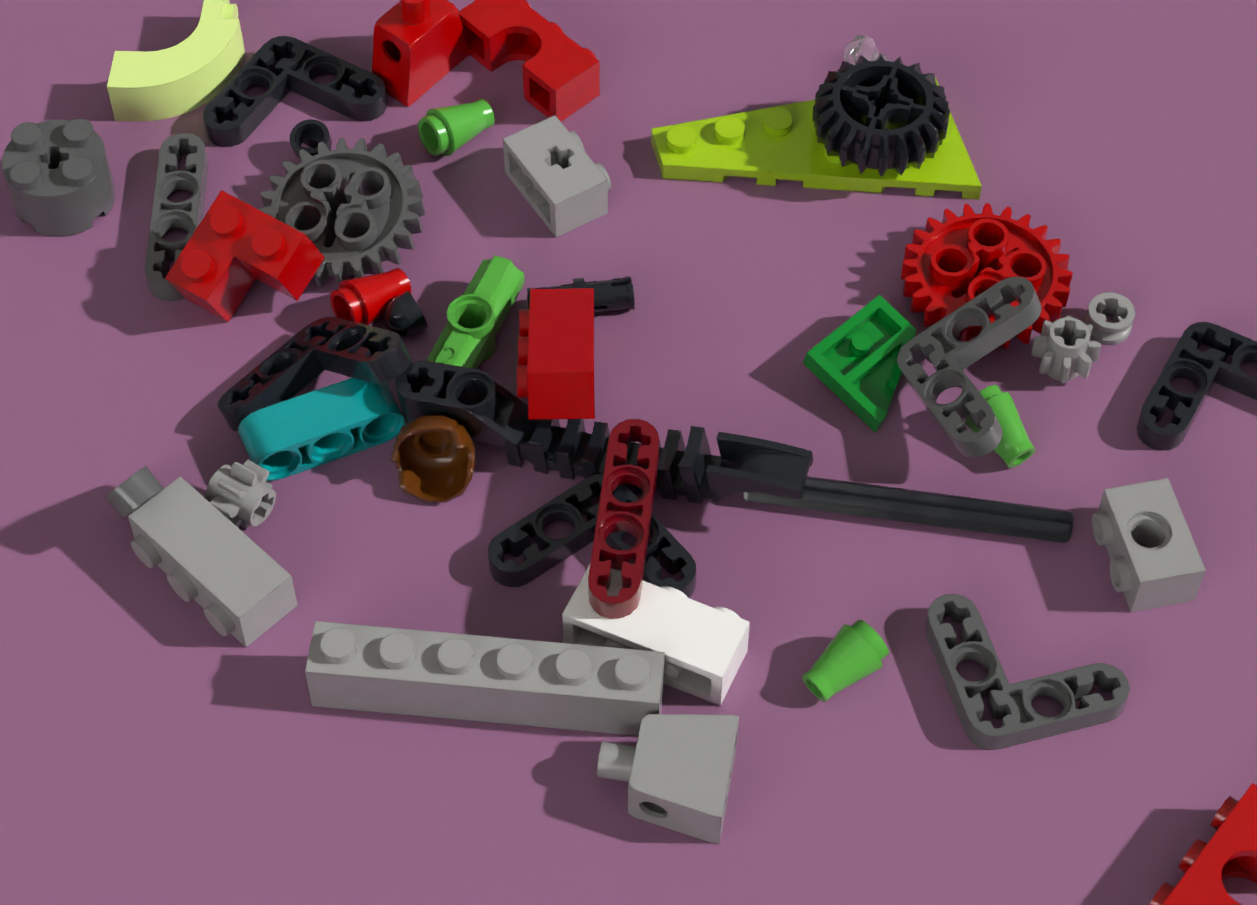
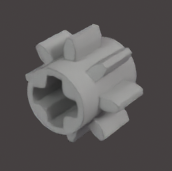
M1068 315L1056 320L1054 323L1045 320L1041 335L1034 337L1031 351L1032 356L1042 358L1039 372L1041 374L1046 373L1051 378L1061 381V383L1073 380L1078 375L1083 378L1089 377L1091 365L1093 362L1098 361L1101 343L1090 341L1093 326L1091 324L1086 325L1081 320Z
M247 459L243 465L234 462L232 466L226 464L220 467L208 483L206 499L237 527L240 525L247 529L249 525L255 527L266 520L274 507L276 492L272 489L273 485L266 481L270 472Z

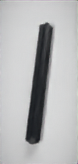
M807 476L804 484L802 500L759 492H743L744 499L751 502L1063 543L1070 540L1074 521L1073 513L1069 510Z

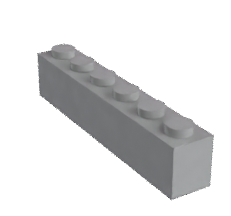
M315 621L305 675L311 703L314 707L638 736L642 717L648 714H661L665 652Z

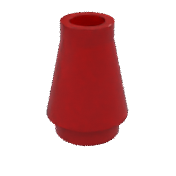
M400 268L384 273L344 280L339 283L338 289L331 292V307L337 318L370 325L384 314L386 305L396 296L407 290L411 294V284L407 275Z

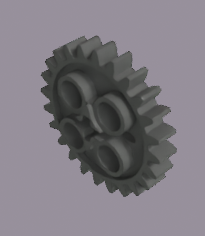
M339 138L336 150L329 151L326 144L321 141L318 143L317 155L311 156L307 151L301 149L299 151L301 163L295 165L292 162L284 161L282 164L286 176L271 175L269 177L273 191L261 192L260 196L264 207L258 210L306 234L323 254L325 259L314 274L318 287L322 288L329 276L335 277L339 286V283L346 280L347 276L354 275L355 278L364 277L365 271L372 269L376 274L384 273L382 262L388 260L399 265L401 258L398 248L413 250L415 246L411 234L422 233L423 228L419 217L425 215V208L419 180L415 179L411 165L403 166L398 152L387 157L384 144L380 143L368 152L365 139L360 138L353 149H348L344 138Z

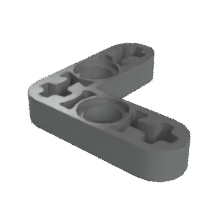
M1018 276L1009 277L996 283L909 340L898 353L897 363L907 383L956 449L964 456L974 458L989 454L999 445L1002 439L1003 430L994 411L963 370L1030 327L1041 314L1042 304L1032 283L1026 278ZM1016 300L1019 305L1013 308L1010 303ZM991 314H993L996 319V321L993 323H991L988 318V316H990ZM974 325L982 326L981 332L974 339L964 342L957 341V337L963 329ZM925 359L932 363L936 370L930 377H928L923 367L918 364ZM952 387L962 388L960 396L955 401L949 404L936 403L939 394L944 390ZM969 414L975 424L981 429L975 434L967 430L962 421Z
M945 594L936 598L930 605L925 625L927 639L963 729L969 740L978 747L987 750H999L1107 723L1116 719L1123 712L1130 687L1124 673L1115 666L1106 663H1095L1009 684L980 613L974 603L965 596ZM944 616H951L955 623L962 622L960 631L961 644L955 646L956 634L950 623L942 624ZM963 661H976L985 667L988 675L980 681H968L958 674L956 666ZM1098 685L1102 692L1112 691L1110 700L1104 701L1099 693L1090 694L1092 686ZM988 695L987 706L991 716L994 719L1003 718L1000 728H994L990 721H981L984 711L982 698ZM1038 696H1050L1060 703L1063 711L1055 717H1044L1034 711L1031 701ZM1081 699L1079 708L1076 709L1075 700Z

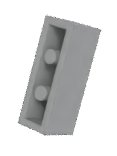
M181 476L128 516L134 535L131 547L138 558L149 568H153L156 565L167 574V580L173 590L184 601L189 602L194 599L204 608V614L209 623L222 636H227L231 633L247 647L298 606L292 576Z

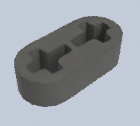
M144 466L112 490L105 498L120 517L125 519L164 488L147 466Z

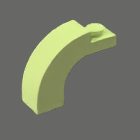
M204 0L200 21L194 32L184 41L170 48L148 52L115 51L107 84L115 121L138 122L172 118L195 110L211 101L238 73L244 60L245 49L240 20L238 19L237 4H230L229 0Z

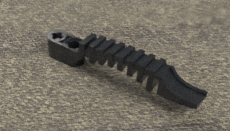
M415 361L395 378V387L406 424L421 416L443 415L456 420L459 425H463L473 442L495 445L504 450L509 465L522 467L526 459L534 465L536 472L548 474L551 469L559 471L561 478L574 480L575 475L585 477L586 479L595 474H604L610 436L608 423L595 421L592 434L585 431L583 419H568L566 428L560 427L559 419H528V405L495 382L487 372L478 369L431 361ZM691 426L686 448L682 432L679 430L668 429L664 448L661 447L659 440V462L655 491L661 492L663 498L676 500L677 495L687 496L688 502L702 504L703 498L713 499V502L719 503L727 496L742 492H759L802 500L804 484L809 468L813 463L812 451L774 441L718 432L716 438L721 456L712 455L703 427ZM630 442V446L627 449V465L637 466L640 443ZM625 484L626 486L636 487L637 494H643L642 490L637 486Z

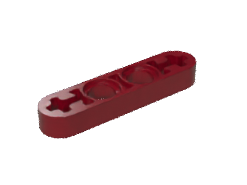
M627 419L618 423L612 429L608 441L588 576L589 603L593 610L600 616L609 619H618L630 615L638 607L641 597L659 462V434L653 425L640 419ZM630 442L641 443L638 449L637 466L627 465V449L630 446ZM631 484L640 488L643 496L634 502L625 503L617 500L612 492L618 486ZM616 531H625L635 536L637 542L627 550H616L608 546L605 540ZM611 568L622 570L621 588L618 596L607 595V590L611 583Z

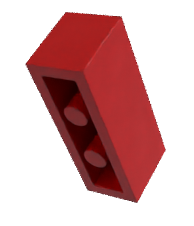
M594 288L530 289L529 309H519L517 398H528V419H595Z

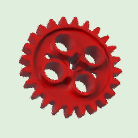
M985 203L982 214H975L969 204H964L963 213L960 217H957L947 208L944 210L942 223L929 217L926 222L925 231L916 229L913 234L912 244H906L901 270V280H904L903 296L912 297L910 307L912 313L925 311L923 325L929 327L996 283L1009 277L1018 276L1026 278L1032 283L1042 304L1041 314L1030 327L1016 335L1021 342L1028 344L1032 330L1041 334L1043 322L1045 320L1055 322L1060 319L1062 307L1067 305L1073 275L1072 271L1067 270L1070 259L1069 254H1059L1060 239L1046 240L1048 226L1042 225L1034 229L1029 227L1031 215L1026 214L1018 221L1011 219V207L1007 206L1000 215H994L990 203ZM1015 300L1011 302L1010 305H1012L1014 308L1018 306L1019 303ZM993 314L988 316L991 323L996 321ZM974 325L963 329L960 332V341H970L972 337L978 336L982 326ZM1011 339L1001 346L1004 349H1009Z

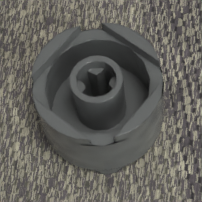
M76 118L72 120H48L37 124L26 122L13 129L11 133L12 140L5 148L2 156V169L15 212L22 222L25 220L33 225L35 231L40 234L64 237L76 235L93 227L92 220L103 211L105 216L108 214L115 201V187L104 143L88 120Z

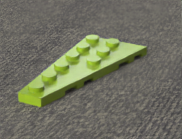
M815 100L651 128V144L662 177L665 179L724 182L729 176L757 178V185L776 186V179L803 181V188L881 193L887 187L914 188L915 195L934 197L935 190L962 192V198L980 200L982 185L951 112L946 138L943 139L942 145H939L934 158H925L920 169L907 165L902 176L894 169H887L882 177L877 169L867 168L860 174L857 164L852 163L842 167L839 155L827 156L825 144L817 142L816 128L814 127V121H812Z

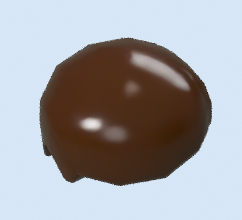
M443 415L421 416L401 427L393 443L394 450L391 456V461L395 463L399 473L400 488L405 493L423 502L446 503L463 495L472 480L476 460L475 447L465 427L459 425L456 420Z

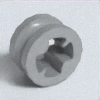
M1104 292L1096 295L1089 303L1084 322L1086 325L1091 324L1093 326L1090 338L1104 345H1116L1124 342L1131 332L1136 314L1135 308L1131 301L1121 294ZM1105 315H1112L1115 323L1106 322Z

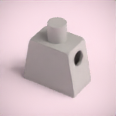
M648 714L642 717L636 746L602 742L598 759L597 777L629 782L628 813L631 816L710 843L720 844L737 747L739 716Z

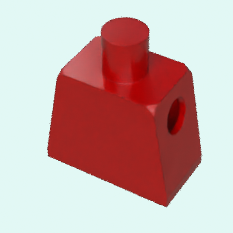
M399 0L374 25L372 73L383 80L386 94L407 107L411 106L469 56V48L459 11L454 4L447 0Z

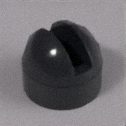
M304 120L298 123L290 133V144L295 155L300 160L299 151L301 149L307 151L311 156L317 155L318 143L321 141L326 144L329 151L331 150L332 139L328 128L318 120ZM303 143V144H305V145H307V146H309V147H311V148H314V149H310V148H306V147H301V144Z
M408 290L396 296L386 305L384 320L389 331L396 332L401 337H408L428 327L423 313Z

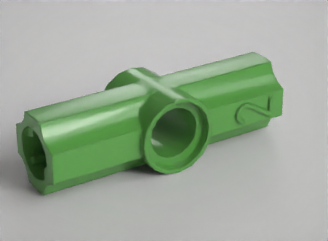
M494 255L492 259H483L464 294L454 299L448 306L447 324L426 361L478 369L481 362L489 359L495 352L497 346L496 335L525 283L524 272L517 269L511 260Z

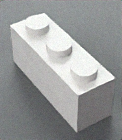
M589 564L562 614L563 643L665 652L664 684L721 706L748 651L750 622L741 619L730 609L724 607L713 608L688 598L678 589L669 586L659 587L646 581L642 582L638 607L630 615L618 619L602 617L593 610L589 603ZM611 568V583L607 590V595L618 596L621 588L622 570Z

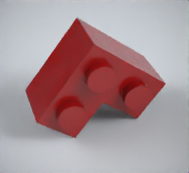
M221 190L167 273L165 279L188 301L229 322L256 279L298 301L325 257L306 234Z

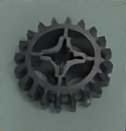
M881 53L875 61H868L862 55L859 56L855 65L842 61L838 72L828 71L824 84L819 85V90L815 95L812 121H814V127L816 128L817 142L825 144L827 156L839 155L842 167L852 163L857 164L860 174L867 168L877 169L882 177L887 169H894L902 176L907 165L920 169L925 158H934L939 145H942L943 139L946 138L950 109L948 108L949 102L946 101L944 87L936 85L933 73L922 74L919 63L909 67L904 65L901 56L894 62L885 61Z

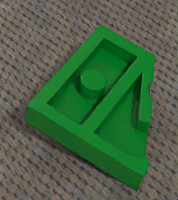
M879 294L806 353L803 364L876 433L885 420L893 393L902 373L897 363L898 353L902 346L915 337L917 329Z

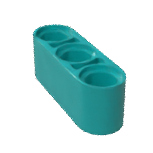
M349 378L259 409L242 420L238 433L250 461L270 472L266 481H276L388 442L398 435L401 427L405 425V419L387 382L370 383L356 378Z

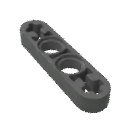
M179 133L168 137L162 143L159 152L145 271L150 291L155 297L165 301H175L184 298L165 279L169 271L168 260H177L203 219L208 160L204 142L200 137L190 133ZM188 155L186 158L187 171H179L178 162L182 160V156ZM176 190H188L193 193L184 202L176 203L167 200V197ZM180 228L188 231V235L180 241L169 242L162 239V236L171 229Z

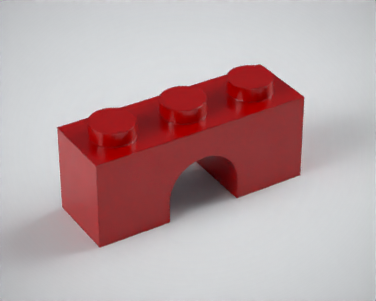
M475 0L459 11L469 48V55L490 72L510 61H527L522 64L524 99L547 118L556 115L560 122H562L600 95V64L594 53L588 48H582L565 35L556 23L547 21L533 10L526 0Z
M1252 783L1239 801L1232 796H1229L1224 801L1210 824L1211 827L1217 830L1207 844L1199 838L1192 844L1178 869L1185 873L1175 887L1165 882L1149 905H1241L1227 893L1222 880L1239 877L1257 884V785Z

